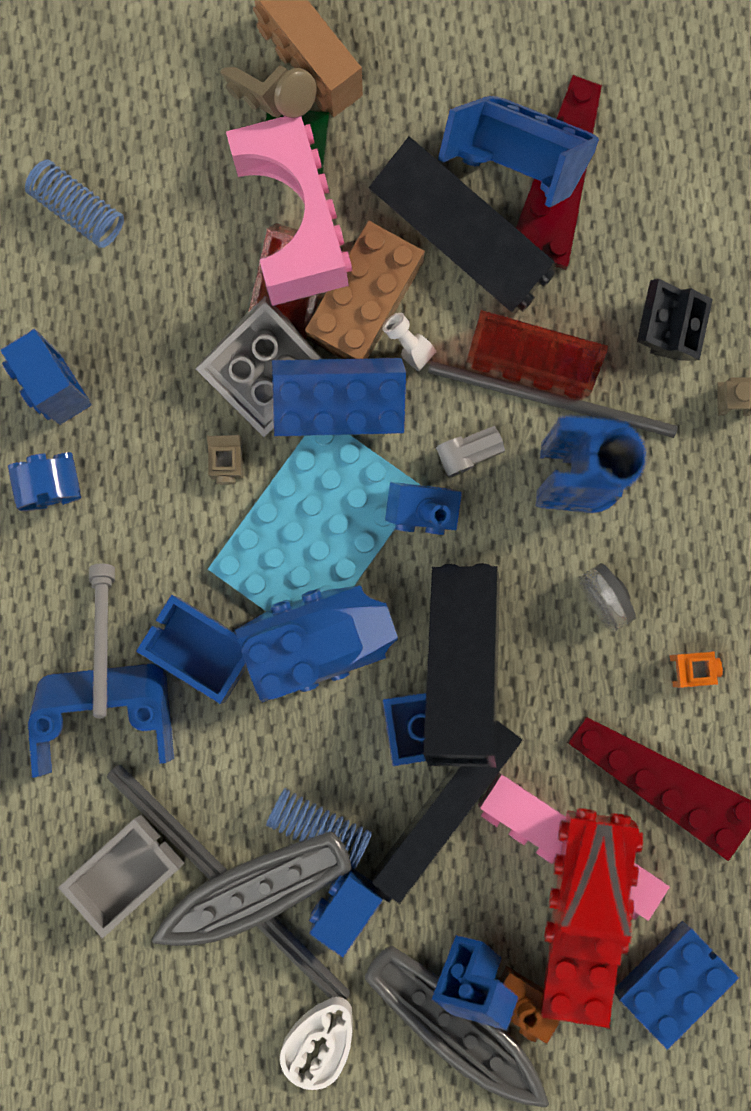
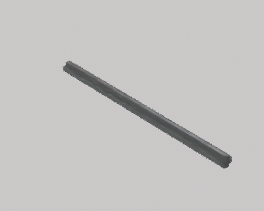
M122 765L115 766L108 773L107 779L209 880L227 871ZM276 917L257 926L329 998L341 997L347 999L349 997V989Z

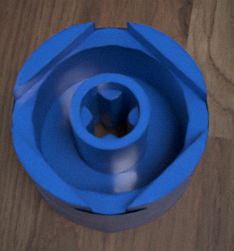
M71 452L54 455L53 459H47L46 454L31 455L26 457L27 462H17L8 465L16 508L19 511L46 509L49 505L58 503L64 505L81 499L78 476Z

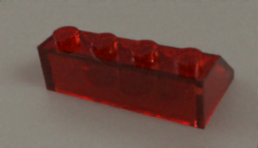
M481 310L466 363L472 364L471 368L479 372L489 373L490 370L503 373L502 377L505 379L519 382L523 378L533 381V386L539 389L551 390L554 387L564 390V395L568 397L582 399L583 396L588 397L593 391L608 346Z

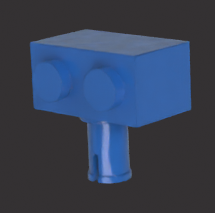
M390 482L385 521L395 524V529L399 531L414 532L415 527H426V533L444 535L445 529L457 530L462 492L451 488Z

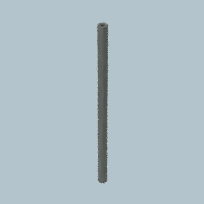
M431 361L429 366V374L600 419L616 420L623 423L628 422L630 427L672 438L675 437L677 432V425Z

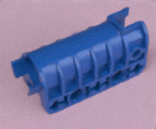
M577 416L558 418L541 442L540 458L561 459L563 463H570L571 473L553 471L537 489L535 506L545 509L598 513L610 508L617 500L622 498L623 490L633 484L644 469L646 451L639 434L628 425V422L623 423L616 420ZM601 468H608L609 470H612V475Z

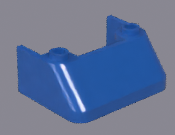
M486 96L450 109L438 160L445 162L459 156L463 158L462 161L470 166H480L481 163L491 160L542 181L540 188L547 197L545 205L552 207L572 195L596 151L599 138L588 131L507 99Z
M155 664L107 668V708L127 706L128 719L134 728L140 731L156 730L159 764L173 760L174 749L167 676L164 670ZM94 670L47 675L38 682L28 721L32 777H40L52 773L50 741L56 739L62 731V713L93 710Z

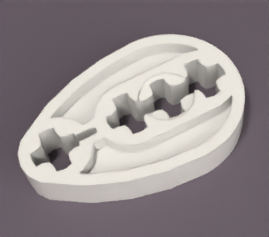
M332 997L317 1004L294 1024L285 1037L280 1055L281 1068L285 1076L296 1086L308 1090L322 1089L331 1085L339 1077L347 1061L353 1030L352 1007L346 999ZM341 1010L342 1017H337L330 1025L331 1013ZM321 1037L325 1038L326 1044L323 1043L320 1046L318 1057L312 1059L310 1071L307 1070L304 1074H301L299 1068H303L306 1064L307 1054L313 1052L315 1041H319Z

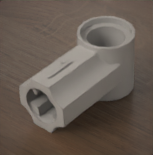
M495 426L465 438L461 436L448 440L436 447L448 477L458 475L459 471L461 473L472 469L474 464L505 452L502 438Z

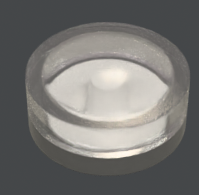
M600 563L578 577L590 607L610 632L613 633L636 619L628 590L618 577H615L606 565Z

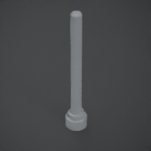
M100 563L89 567V582L92 584V588L95 589L93 716L95 718L107 716L108 589L115 582V567Z

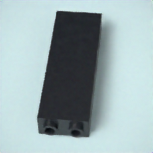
M408 136L369 186L371 191L512 313H516L518 310L524 312L535 299L532 293L540 284L545 287L557 273L553 269L557 265L554 260L410 136Z
M478 563L474 566L444 564L441 567H432L423 754L428 766L496 767L500 579L497 566Z
M497 720L496 767L453 766L374 870L372 883L376 887L374 892L388 903L393 899L400 905L521 744L522 738Z

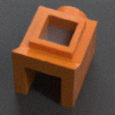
M715 652L670 655V661H676L678 679L672 681L673 687L717 685V677H722V662L720 658H715Z

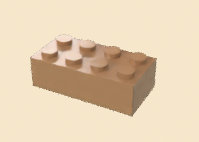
M254 0L255 7L253 11L258 18L256 26L265 40L271 38L276 45V53L284 64L290 62L294 68L305 69L313 76L317 86L315 103L323 112L328 110L334 118L363 96L362 67L308 0Z
M368 220L349 253L352 271L347 272L349 286L327 291L305 329L307 340L341 359H368L384 332L382 329L383 324L395 313L424 262L425 251Z

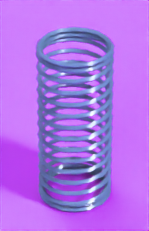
M48 159L40 161L30 171L25 182L26 193L37 199L44 207H48L50 211H53L61 220H65L72 228H76L78 232L86 236L94 245L104 248L119 234L124 223L123 214L116 212V209H111L110 204H105L104 200H100L99 196H94V193L89 192L88 188H83L82 183H78L76 179H72L71 175L61 171L60 167L56 166L54 162ZM50 165V169L40 180L37 189L33 191L38 176ZM57 177V179H56V181L54 182V184L52 185V187L47 191V189H48L49 185L51 184V182L53 181V179H55V178ZM63 180V182H62L61 186L59 187V189H58V190L55 192V194L52 196V194H53L54 190L56 189V187L58 186V184ZM68 185V187H67V189L65 190L64 194L59 198L61 192H62V191L64 190V188ZM73 190V192H72V194L70 195V197L68 198V200L64 203V201H65V199L67 198V196L69 195V193ZM49 194L48 199L44 200V197ZM78 195V197H77V199L75 200V202L71 205V203H72V201L74 200V198ZM55 198L54 203L50 204V201ZM83 200V202H82V204L80 205V207L76 210L77 206H78V205L80 204V202ZM60 202L59 208L55 209L56 204ZM103 203V206L98 209L99 204ZM66 206L65 211L61 213V209ZM105 207H108V211L103 214ZM72 210L71 215L67 217V213ZM78 213L76 220L72 221L73 216ZM119 216L114 230L107 238L100 242V238L110 229L115 218ZM83 218L82 223L78 225V221ZM90 220L88 227L83 229L84 225ZM95 225L93 232L89 233L90 228Z
M286 788L283 789L266 826L272 827L275 830L283 819L279 833H282L289 823L286 831L287 837L297 824L292 836L293 840L297 838L304 826L299 842L305 839L310 829L311 832L308 839L315 837L319 828L317 836L324 834L327 830V832H333L338 838L341 835L340 840L343 845L348 838L345 845L347 852L356 839L349 855L351 868L355 870L369 843L372 832L366 830L361 836L363 828L361 826L355 832L356 823L352 824L347 831L350 823L349 820H346L341 827L343 821L341 816L334 824L336 813L332 814L326 824L330 812L326 810L320 819L323 807H319L311 821L316 803L311 806L305 816L310 803L309 800H306L297 815L303 797L298 799L290 813L297 796L296 793L292 795L282 812L290 793Z

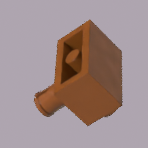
M506 966L498 981L518 997L510 1022L520 1027L519 1032L530 1041L536 1042L539 1039L548 1044L560 1020L541 1018L540 1011L544 988Z

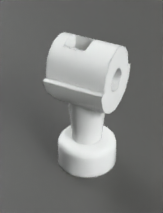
M395 313L385 321L382 329L390 339H398L404 347L401 353L403 359L414 369L420 371L436 353V350L425 337L418 333L414 336L408 330L410 323L403 313Z

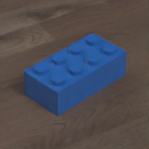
M402 358L272 360L274 436L404 433L406 370Z

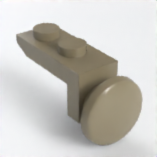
M279 65L264 83L236 67H225L220 71L227 81L226 89L237 100L243 98L254 110L260 108L275 118H279L281 115L289 118L301 117L311 109L316 99L317 86L315 79L308 71L302 68H294L288 71V69Z

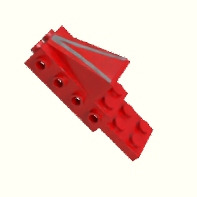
M577 808L576 811L567 810L565 821H560L558 841H562L561 854L555 855L553 871L554 875H558L556 888L551 887L549 896V908L553 909L552 920L546 921L544 942H549V953L540 1011L541 1018L604 1028L610 1027L618 965H621L622 954L627 955L629 943H631L632 939L631 921L634 913V900L630 899L631 886L636 887L638 883L639 867L634 866L636 853L642 852L644 838L643 832H639V827L628 815L611 813L610 816L597 815V812L591 809Z

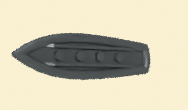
M327 832L231 868L208 880L183 898L162 921L152 937V942L154 944L170 946L199 945L223 940L254 928L293 907L337 880L339 876L351 870V862L348 852L341 840L333 832Z
M394 946L387 947L374 958L366 972V982L442 1059L472 1082L502 1098L525 1105L548 1107L549 1101L532 1062L506 1030L451 1015L432 1000L440 977Z

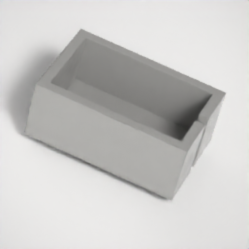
M142 814L134 818L58 887L102 939L184 864L166 841L161 845L156 841L161 837L160 834Z

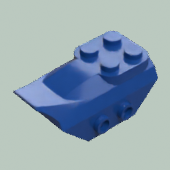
M361 585L331 589L323 592L320 589H314L302 594L301 600L292 603L289 600H283L271 605L270 611L261 614L236 629L238 643L260 701L263 703L298 690L301 692L310 691L319 686L318 682L329 678L332 681L343 679L350 674L349 671L385 659V653L389 647L398 640L387 604L367 596L363 592Z

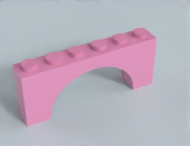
M284 116L226 131L238 177L261 175L277 179L292 188L305 205L301 226L293 239L280 251L260 259L272 306L349 286L347 272L352 271L348 251L341 252L340 245H344L340 225L333 226L332 219H336L337 216L332 199L326 200L324 195L329 193L325 174L318 175L317 169L322 168L317 148L311 150L310 144H314L310 124L304 125L302 117L289 118Z

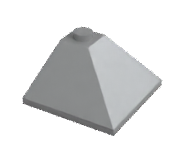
M265 296L196 367V370L265 437L274 428L272 360H316L322 358L275 305L272 306L271 301Z

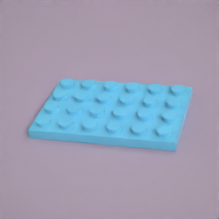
M351 435L304 436L209 566L208 570L266 612L270 611V606L277 602L289 600L292 603L301 600L302 594L314 589H320L323 592L355 586L395 530V524L385 521L390 482L420 484Z

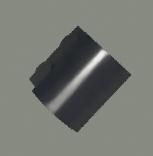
M661 279L650 280L637 342L651 348L650 353L657 356L681 361L700 360L713 299L692 288L681 290Z

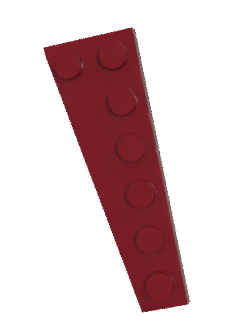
M573 75L557 120L593 134L602 85ZM587 168L572 195L552 207L545 205L547 197L540 188L542 181L534 179L516 226L523 235L557 263L555 267L564 270L567 269L570 261Z
M586 716L567 741L570 746L727 861L731 859L751 830L750 799Z

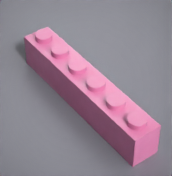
M498 773L478 804L479 808L483 810L481 817L498 827L500 822L511 829L508 835L523 845L527 841L538 847L536 853L553 864L555 855L561 854L562 841H558L560 821H565L566 817L501 773ZM635 863L634 866L639 867L637 886H631L630 899L634 900L633 919L636 920L640 915L649 921L670 887Z

